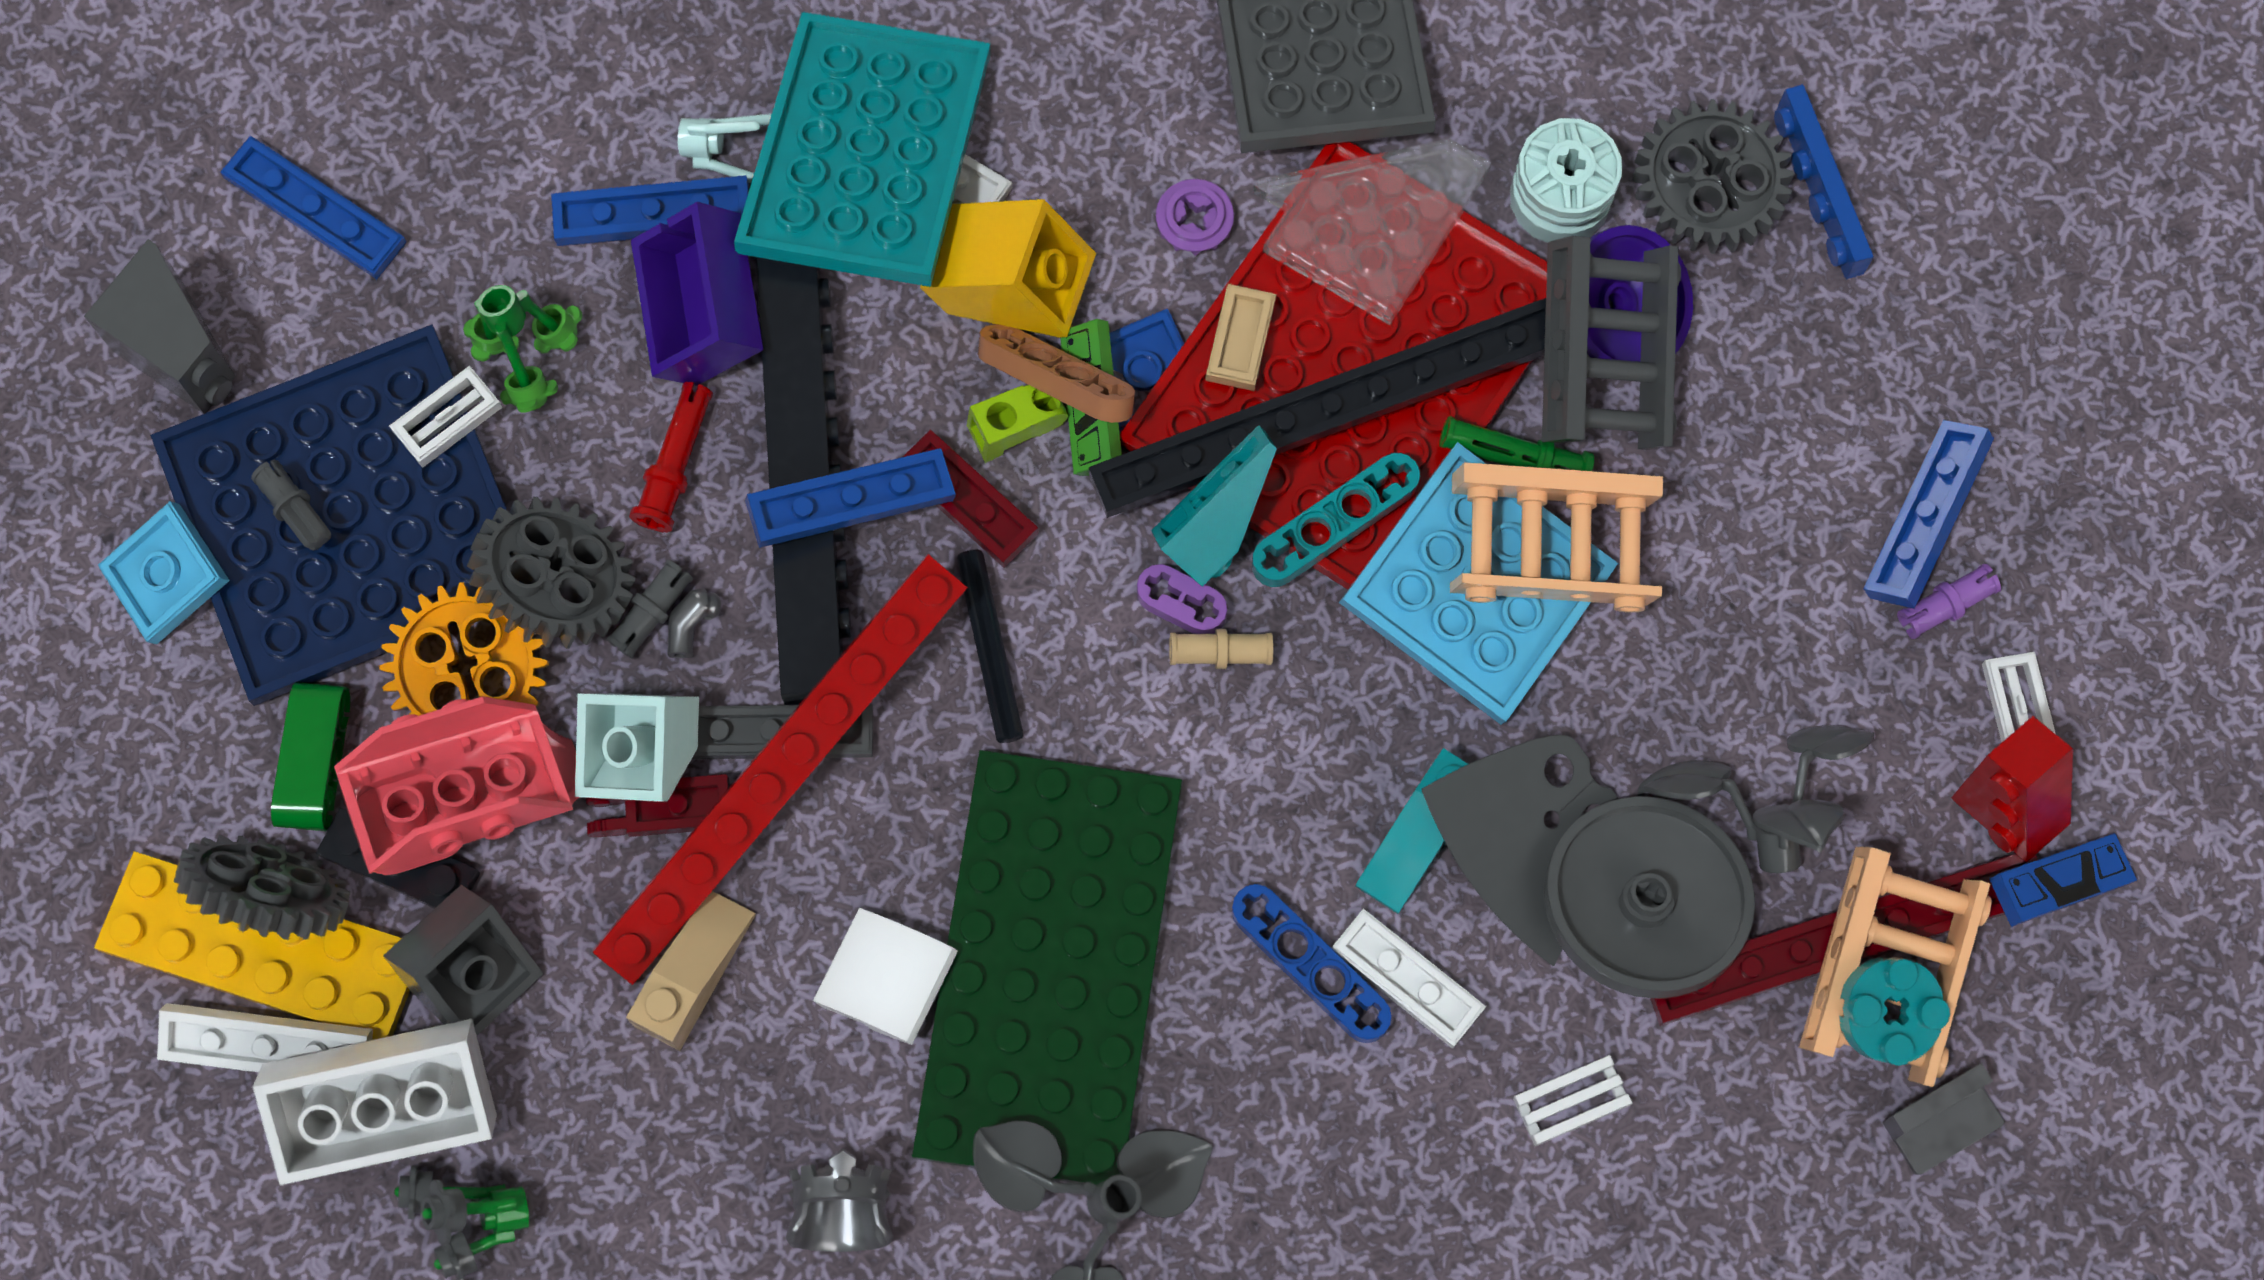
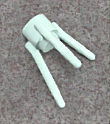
M772 114L722 119L682 118L678 129L679 154L681 157H693L694 169H710L731 177L747 175L748 182L752 183L753 172L714 160L712 156L713 154L722 153L724 133L757 131L760 126L769 125Z

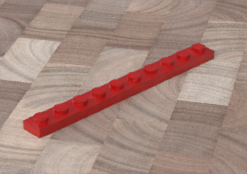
M926 554L593 948L592 953L633 985L968 587L933 557Z

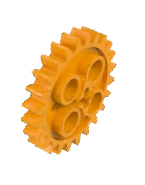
M459 582L456 597H450L448 591L441 585L437 589L438 601L432 603L430 599L420 594L418 599L422 608L421 611L415 613L406 607L401 609L403 615L408 620V624L405 627L390 624L389 629L399 637L397 644H382L381 648L393 654L394 660L393 662L379 665V670L393 673L395 679L385 684L382 688L385 692H399L401 696L392 704L391 709L393 711L409 708L410 714L418 716L439 710L434 703V694L438 687L445 683L455 684L460 691L461 699L470 700L465 677L458 672H452V666L459 663V656L448 626L451 622H456L465 655L471 659H477L478 665L470 669V673L479 697L534 704L538 707L540 702L530 694L532 687L541 688L547 686V682L535 676L536 669L549 666L548 660L536 658L534 655L535 651L544 646L542 639H531L528 643L524 642V629L519 626L507 633L504 630L508 619L504 615L490 619L488 615L493 607V603H477L476 601L482 587H479L475 596L472 597L469 596L466 584ZM479 620H488L493 623L496 630L494 641L483 648L474 647L469 640L471 626ZM429 635H440L446 644L444 656L436 662H425L419 651L421 642ZM493 669H504L510 676L511 684L505 694L498 697L488 695L483 685L486 674Z

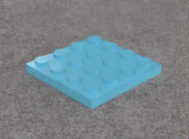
M1457 442L1339 603L1502 725L1509 719L1591 602L1496 596V601L1476 603L1466 601L1465 594L1450 593V582L1462 573H1471L1472 502L1467 500V495L1452 494V473L1464 462L1486 464ZM1498 497V501L1493 502L1491 575L1521 577L1522 506L1517 504V498ZM1542 506L1541 578L1570 580L1571 527ZM1591 543V582H1606L1619 563Z

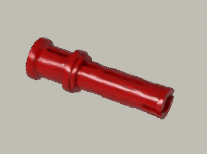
M694 382L683 383L682 391L656 464L650 465L643 475L646 485L638 506L632 507L629 517L633 522L644 528L664 533L672 531L674 521L671 518L678 496L685 493L688 485L684 472L709 401L713 396V392L701 384H698L697 391L694 392Z

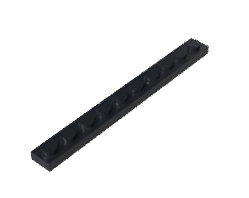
M1546 298L1088 467L1089 476L1105 515L1109 518L1199 484L1258 425L1266 431L1277 448L1275 455L1544 356Z

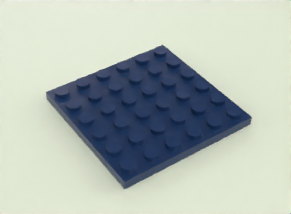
M433 324L150 435L175 503L181 505L230 580L210 598L247 698L253 706L290 692L295 682L310 684L387 653L381 648L382 644H397L399 639L389 629L390 624L402 627L408 624V620L401 611L403 607L411 609L415 613L422 610L418 595L423 594L434 603L438 601V586H444L450 597H456L459 582L466 584L469 596L472 597L475 596L479 588L469 584L474 571L467 567L473 552L470 548L486 518L493 520L499 507L507 510V507L476 430L473 429L422 468L389 427V425L454 377ZM461 392L408 431V434L410 436L414 435L434 420L436 415L463 398ZM466 411L464 414H462L460 417H458L456 420H454L452 423H450L448 426H446L444 429H442L440 432H438L436 435H434L432 438H430L428 441L422 444L420 448L424 446L426 443H428L430 440H432L434 437H436L438 434H440L442 431H444L446 428H448L450 425H452L454 422H456L458 419H460L462 416H464L466 413H468V411ZM271 460H278L293 483L299 489L306 490L310 495L309 504L331 532L330 540L323 544L320 549L313 551L305 547L285 521L277 520L273 515L274 507L271 505V502L252 481L253 472L261 464L268 462L270 465ZM451 622L448 628L456 625L457 623Z

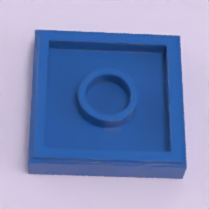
M1168 308L1110 332L1113 370L1123 374L1126 383L1130 384L1135 390L1146 391L1154 387L1184 345ZM1130 419L1118 422L1119 433L1122 432Z

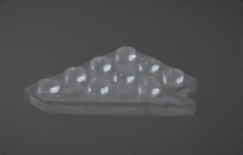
M1445 139L1258 179L1254 184L1253 193L1285 211L1264 243L1263 252L1390 325L1490 171L1492 162L1451 139Z

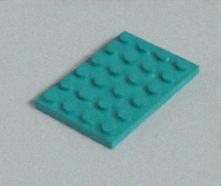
M802 12L734 240L735 251L741 255L931 287L990 59V43Z

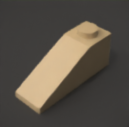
M712 891L692 914L651 972L626 1017L636 1029L680 1051L756 913Z

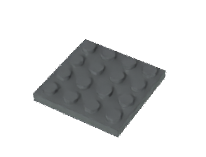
M1216 0L1241 153L1435 132L1436 119L1413 0Z

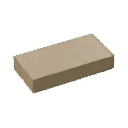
M1231 284L1227 285L1206 373V381L1255 391L1276 294Z

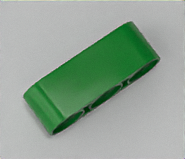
M296 682L292 686L288 699L271 803V820L274 827L327 831L330 827L333 816L328 815V811H334L338 787V778L334 766L336 761L342 760L349 718L344 717V712H350L351 696L348 687Z

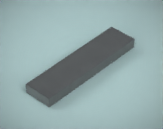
M872 704L868 705L825 758L873 757ZM799 705L699 706L698 748L692 759H754Z

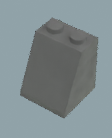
M148 239L84 317L114 353L205 414L212 405L217 406L227 398L232 389V380L236 376L183 281L157 245Z

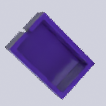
M695 202L667 219L668 225L659 223L631 240L652 377L679 383L694 382V386H697L764 350L748 256L737 253L734 246L741 213Z

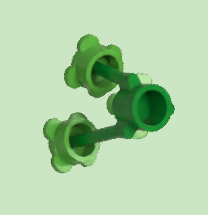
M507 285L492 286L486 289L479 299L474 302L479 313L465 323L463 331L465 336L471 338L473 344L471 355L475 360L487 361L491 355H497L502 352L507 354L514 371L505 379L504 386L506 389L500 394L501 402L517 406L519 412H530L542 407L547 401V396L554 395L558 391V385L555 380H545L540 368L535 366L524 367L517 351L519 339L515 335L524 327L525 312H529L534 317L532 331L537 337L534 341V347L540 353L545 354L551 349L561 348L563 351H570L575 347L578 342L577 323L582 319V311L574 305L569 306L565 310L557 304H550L541 309L532 301L526 290H520L515 294L514 290Z

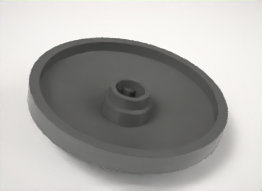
M1621 798L1609 801L1586 812L1561 837L1552 854L1545 876L1544 902L1547 918L1555 938L1566 955L1584 973L1597 982L1632 996L1644 998L1677 997L1689 994L1712 983L1736 959L1749 936L1755 911L1754 887L1747 864L1734 842L1719 826L1703 814L1683 804L1662 798Z

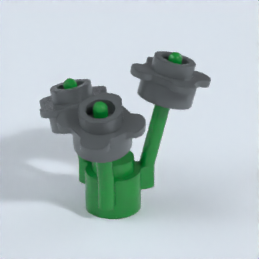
M411 1165L410 1176H400L399 1187H396L394 1190L395 1196L399 1197L398 1208H408V1219H414L415 1214H421L424 1227L427 1230H434L437 1234L441 1246L433 1249L436 1257L434 1267L441 1269L445 1279L455 1275L456 1280H464V1276L478 1270L473 1255L495 1245L515 1242L514 1231L529 1227L528 1203L522 1186L507 1189L505 1184L491 1187H443L441 1180H433V1171H418V1165ZM465 1199H479V1202L466 1203ZM479 1214L483 1230L493 1229V1234L468 1244L462 1232L466 1225L467 1215Z

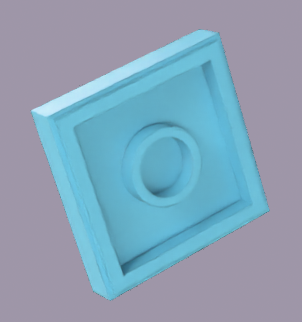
M171 501L98 564V567L146 642L158 644L230 581L181 505Z

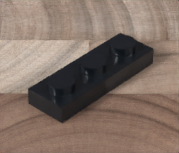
M339 808L316 851V854L325 860L434 909L460 885L471 891L480 874L476 868L451 857L398 874L382 875L375 872L369 874L348 811L343 808Z

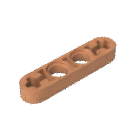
M999 324L985 326L981 329L978 356L983 362L1095 419L1114 423L1127 421L1132 417L1135 390L1130 384L1020 329Z

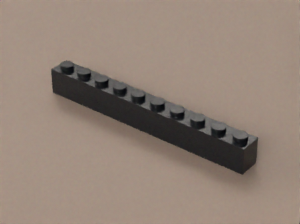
M757 257L760 329L764 349L762 351L768 474L769 489L841 472V465L832 464L831 447H840L838 418L829 417L828 401L837 400L835 371H826L825 354H834L832 324H823L822 308H831L829 278L820 279V268ZM845 527L772 545L780 692L784 705H799L843 654L842 638H851L852 636L849 607L840 608L839 590L848 589L849 583L846 559H837L836 542L846 541Z

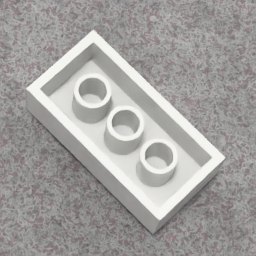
M472 1019L264 1063L253 1085L280 1185L492 1139L497 1117Z

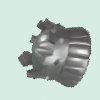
M844 1148L829 1157V1166L820 1168L817 1171L814 1164L801 1166L800 1176L797 1169L789 1170L793 1189L788 1194L793 1199V1207L795 1208L786 1235V1240L790 1246L798 1249L825 1252L866 1251L888 1246L893 1239V1235L884 1208L886 1199L891 1195L887 1189V1181L891 1170L884 1169L882 1172L881 1166L868 1164L866 1171L855 1168L856 1157Z

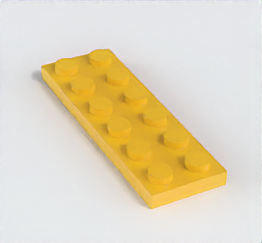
M135 851L133 852L94 948L96 950L313 1022L373 1029L372 1040L393 1036L410 990L383 955L402 938L345 919L342 924H338L335 932L326 930L324 937L310 932L309 939L307 940L297 936L295 933H290L289 939L284 940L276 932H269L267 937H262L257 930L251 928L242 932L239 931L238 923L231 921L220 924L218 923L219 915H203L200 913L202 905L186 903L187 895L178 893L177 888L179 884L174 882L178 865Z

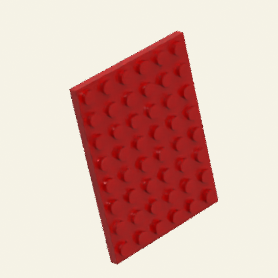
M1352 142L1326 144L1120 433L1121 446L1128 451L1139 449L1546 298L1547 261ZM1228 284L1276 294L1255 391L1206 381V373ZM1533 360L1275 455L1248 527L1266 538L1384 456L1391 453H1402L1410 456L1417 463L1420 471V479L1415 494L1401 506L1312 566L1348 590L1451 450L1450 448L1439 446L1441 432L1446 419L1451 416L1459 421L1488 428ZM1392 469L1388 470L1387 481L1376 489L1381 503L1385 502L1381 498L1385 488L1393 483H1398L1402 488L1405 487L1404 482L1407 475L1405 471L1396 474ZM1369 481L1368 484L1373 487V483ZM1197 485L1189 487L1188 489L1192 491ZM1352 494L1342 501V508L1348 516L1361 518L1370 511V504L1364 496ZM1319 522L1308 523L1301 530L1303 540L1313 546L1325 544L1330 538L1328 528ZM1288 537L1286 539L1290 542L1287 552L1292 553L1296 548L1292 538ZM1297 551L1299 559H1303L1304 556Z

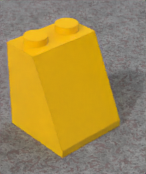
M1044 199L952 204L931 287L921 285L920 289L950 315L1059 338L1067 337L1096 252Z

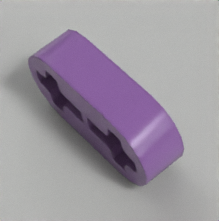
M1162 564L1146 568L1139 576L1137 597L1142 607L1147 611L1193 634H1214L1216 629L1223 627L1227 617V605L1222 594L1206 584L1201 586L1192 577ZM1161 578L1168 581V591L1179 598L1176 600L1162 594L1158 600L1152 599L1151 588L1147 584L1149 582L1157 584ZM1188 601L1196 606H1202L1205 601H1210L1213 603L1212 612L1217 617L1215 619L1206 617L1203 623L1195 620L1196 611L1184 603Z

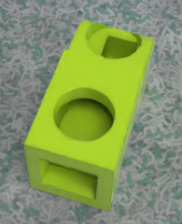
M1021 385L970 406L967 427L984 462L987 463L1003 455L1006 449L1033 437H1040L1060 427L1068 419V414L1060 400L1030 385Z

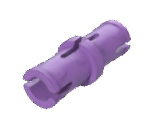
M1982 564L1976 570L1950 584L1944 581L1935 586L1933 594L1918 601L1915 609L1907 607L1906 609L1899 610L1897 617L1901 625L1905 627L1910 624L1912 627L1906 630L1908 636L1911 639H1916L1922 633L1947 619L1956 621L1964 616L1965 609L1992 594L1995 595L2000 592L2001 584L1997 575L1995 574L1989 579L1986 576L1992 573L1993 569L1987 564Z

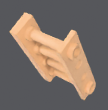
M1466 462L1452 473V494L1467 495V500L1472 502L1471 573H1462L1450 582V593L1465 594L1466 601L1476 603L1496 601V596L1614 604V610L1619 612L1644 611L1645 606L1662 597V586L1640 585L1641 512L1646 511V507H1649L1663 496V476ZM1498 497L1517 498V504L1522 506L1521 577L1491 575L1493 502L1498 501ZM1547 500L1565 501L1566 507L1571 509L1570 580L1541 578L1542 506L1547 504ZM1597 504L1615 505V511L1620 512V583L1591 582L1592 509L1596 508Z
M1855 847L1799 1048L1834 1057L1836 1048H1841L1843 1044L1850 1046L1840 1027L1839 1016L1844 1017L1843 1005L1845 1001L1840 999L1842 988L1851 973L1859 967L1864 947H1869L1871 943L1940 963L1936 980L1941 987L1943 1000L1946 1001L1950 1009L1949 1021L1941 1028L1940 1035L1934 1045L1918 1059L1908 1062V1064H1911L1908 1081L1934 1087L1936 1078H1940L1947 1067L1949 1051L1945 1044L1979 926L1985 924L1990 913L1991 897L1987 896L1990 883L1979 880H1963L1959 893L1893 873L1892 867L1888 866L1891 855L1889 852L1872 847ZM1887 892L1953 912L1954 915L1946 943L1878 923V918L1873 916L1878 897L1883 896ZM1889 998L1885 1001L1894 1005L1901 1006L1900 1001L1895 1002L1890 1000Z

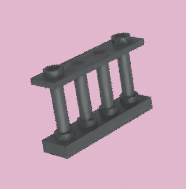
M1570 236L1548 242L1542 442L1567 443L1581 441L1585 439L1586 428L1638 432V449L1641 450L1673 447V435L1677 425L1674 412L1677 286L1681 278L1678 246H1665L1644 251V262L1593 257L1590 253V237ZM1590 277L1643 282L1642 312L1591 307L1589 304ZM1588 328L1641 332V362L1590 358L1587 354ZM1599 378L1640 382L1639 412L1588 408L1586 405V379Z

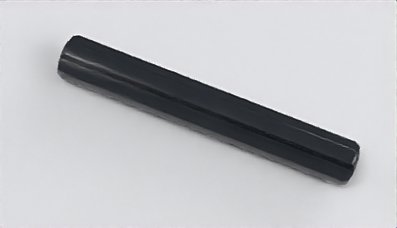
M979 549L965 551L958 554L957 563L961 581L968 587L964 594L996 740L999 743H1010L1023 737V729L983 552Z

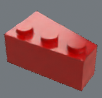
M2032 716L1983 759L1951 798L1988 830L1990 838L2001 850L2006 853L2013 851L2027 863L2071 824L2073 748Z

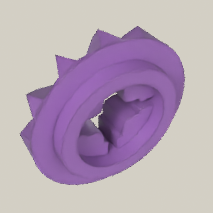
M1201 179L1183 180L1172 185L1163 193L1156 208V222L1161 238H1165L1172 244L1175 251L1180 249L1191 251L1195 256L1199 252L1208 249L1215 251L1218 245L1226 237H1229L1234 220L1233 206L1227 194L1214 183ZM1184 203H1186L1189 209L1192 208L1195 213L1208 211L1203 217L1204 231L1201 228H1197L1194 223L1181 225L1186 220Z

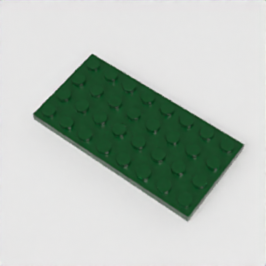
M979 750L947 945L953 947L958 952L939 990L914 1140L913 1159L975 1168L973 1142L974 1135L979 1128L996 1126L1012 1121H1028L1047 1129L1056 1138L1061 1150V1167L1056 1176L1051 1180L1076 1184L1090 1182L1096 1185L1112 1176L1121 1175L1117 1168V1157L1122 1147L1129 1140L1182 779Z

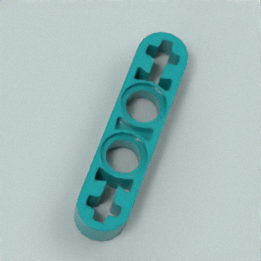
M1402 453L1386 455L1270 534L1255 547L1253 552L1252 572L1255 578L1263 585L1281 587L1401 506L1416 492L1420 479L1417 463L1410 456ZM1392 469L1396 474L1405 471L1407 473L1404 482L1405 487L1402 488L1398 483L1391 484L1383 490L1381 498L1385 502L1381 503L1376 489L1387 481L1388 470ZM1369 481L1373 483V487L1368 484ZM1352 494L1364 496L1370 504V511L1361 518L1348 516L1342 508V501L1347 496ZM1319 522L1328 528L1330 538L1325 544L1320 546L1310 545L1301 536L1302 528L1308 523ZM1291 537L1296 550L1284 559V570L1279 572L1275 567L1266 570L1264 568L1266 553L1270 552L1274 557L1282 555L1289 550L1290 542L1286 538ZM1297 551L1304 556L1303 559H1299Z

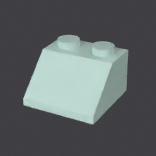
M614 693L578 694L575 797L668 801L698 748L699 697Z

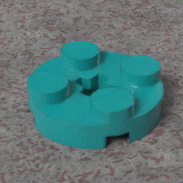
M1881 957L1868 960L1851 973L1842 988L1840 999L1845 1001L1843 1005L1844 1017L1839 1016L1841 1030L1850 1046L1866 1058L1897 1066L1914 1061L1924 1055L1934 1045L1940 1035L1941 1028L1949 1021L1950 1009L1946 1001L1943 1000V993L1939 983L1928 969L1910 960L1897 957ZM1888 998L1895 1002L1900 1001L1901 1014L1896 1021L1889 1020L1885 1022L1883 1019L1888 1012L1884 1005Z

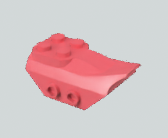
M479 697L472 700L457 699L433 712L419 716L415 714L401 716L390 725L380 727L334 766L346 808L369 874L375 872L382 875H393L446 859L456 854L463 844L482 838L489 840L499 839L510 834L514 828L574 810L572 804L579 798L575 797L576 750L572 739L563 737L548 728L541 721L536 705L489 697Z

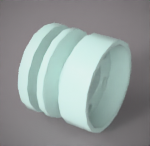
M1559 118L1538 127L1527 137L1510 188L1511 208L1518 224L1532 237L1547 243L1570 236L1591 237L1604 225L1622 177V157L1614 140L1599 126L1582 119ZM1565 169L1573 171L1572 176L1564 174Z

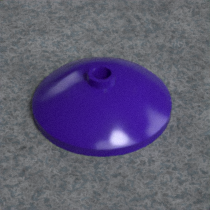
M1623 225L1605 229L1592 236L1590 253L1593 257L1644 262V251L1672 245L1652 230L1640 226ZM1679 254L1678 262L1681 267V278L1677 286L1675 354L1679 351L1687 337L1693 315L1691 281ZM1590 277L1589 304L1591 307L1610 309L1608 302L1610 298L1612 309L1642 312L1643 282ZM1589 327L1587 354L1590 358L1641 362V332Z

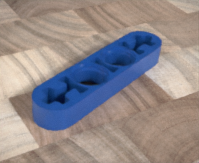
M1258 884L1248 885L1239 890L1234 897L1232 906L1233 920L1238 928L1350 1037L1363 1043L1376 1042L1382 1038L1390 1026L1392 1017L1390 1007L1386 1001L1272 890ZM1247 898L1253 902H1257L1261 898L1267 902L1264 913L1273 923L1276 922L1280 914L1287 920L1274 929L1269 940H1266L1261 935L1267 931L1268 926L1259 917L1255 916L1250 920L1244 917L1246 905L1243 901ZM1296 932L1302 935L1307 943L1306 953L1298 959H1288L1282 956L1278 950L1277 942L1283 934ZM1322 969H1336L1343 976L1344 988L1337 995H1324L1316 988L1315 976ZM1353 987L1362 992L1355 997L1354 1001L1363 1010L1367 1011L1372 1006L1378 1009L1379 1014L1376 1022L1380 1027L1376 1030L1369 1025L1362 1030L1355 1025L1359 1016L1349 1004L1344 1013H1341L1335 1007L1347 999Z

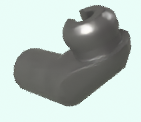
M705 589L692 590L674 608L669 616L668 657H693L694 627L702 618L711 620L720 613L721 600L716 593H707Z

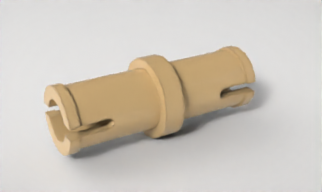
M1216 629L1215 634L1170 633V665L1215 664L1216 669H1226L1227 664L1271 665L1273 662L1272 633L1227 634V629Z

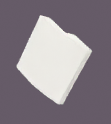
M859 908L813 1001L827 1010L861 1022L873 1031L912 1045L958 951L912 928Z

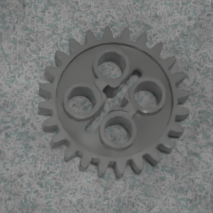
M1711 99L1707 110L1701 112L1698 104L1695 101H1691L1687 110V116L1674 107L1669 116V123L1658 118L1653 128L1654 133L1646 132L1641 144L1644 149H1638L1634 161L1640 167L1635 168L1632 181L1642 184L1637 189L1635 199L1641 201L1650 200L1645 206L1643 216L1659 215L1660 219L1655 230L1661 232L1668 227L1674 229L1671 241L1673 244H1676L1685 235L1690 237V251H1695L1700 241H1707L1710 253L1715 254L1719 243L1724 241L1727 248L1731 252H1735L1740 237L1751 246L1755 243L1758 236L1757 230L1767 235L1774 224L1772 219L1780 220L1785 210L1782 204L1787 203L1792 194V190L1786 186L1790 185L1794 171L1784 169L1791 158V154L1789 152H1776L1780 147L1783 137L1778 135L1767 138L1765 134L1770 125L1768 120L1757 126L1751 123L1754 110L1750 109L1742 117L1736 115L1735 102L1731 101L1726 111L1720 112L1715 99ZM1715 140L1722 141L1731 150L1720 151L1711 142ZM1690 142L1695 143L1699 150L1694 145L1690 144ZM1680 162L1685 164L1690 172L1679 173L1673 170L1669 163ZM1747 180L1752 182L1757 190L1746 191L1736 181ZM1705 201L1714 207L1715 212H1703L1695 206L1694 202ZM1727 203H1728L1731 207H1733V208H1735V209H1737V210H1736V211L1731 210V209L1729 208V206L1727 205Z
M533 497L527 510L519 500H514L509 512L499 507L493 520L486 518L480 532L477 533L470 548L473 552L467 563V567L474 570L469 584L475 587H482L476 598L477 603H493V607L488 615L490 619L503 615L508 619L504 631L509 633L517 626L524 629V642L528 643L536 633L542 635V641L546 648L550 647L554 637H559L566 649L571 647L576 636L585 645H588L595 633L604 637L612 624L617 625L632 598L633 594L629 591L635 582V577L627 573L633 561L630 558L619 557L626 544L621 541L610 542L608 540L614 529L612 526L602 529L594 526L598 516L596 513L589 515L585 519L579 517V504L575 503L567 512L561 509L559 498L553 499L550 508H544L540 499Z
M219 835L217 842L204 837L200 844L189 843L188 850H182L174 882L179 884L177 892L187 895L186 903L202 905L201 914H217L220 916L218 923L225 924L233 921L239 924V931L244 932L251 928L257 930L262 937H267L269 932H276L284 940L289 939L290 933H295L297 936L307 940L309 939L310 932L321 937L325 936L326 930L335 932L338 924L343 923L351 893L345 889L346 881L335 879L337 871L321 869L323 861H308L304 859L305 852L303 851L287 852L286 845L279 844L275 847L267 844L261 838L256 843H250L243 836H238L236 842L223 835Z

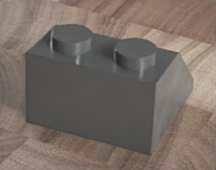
M460 885L383 955L408 989L443 1024L472 1019L476 1036L544 974L492 904L463 885Z

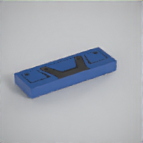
M2114 833L1999 873L1989 880L2010 926L2013 927L2122 888L2137 881V878Z

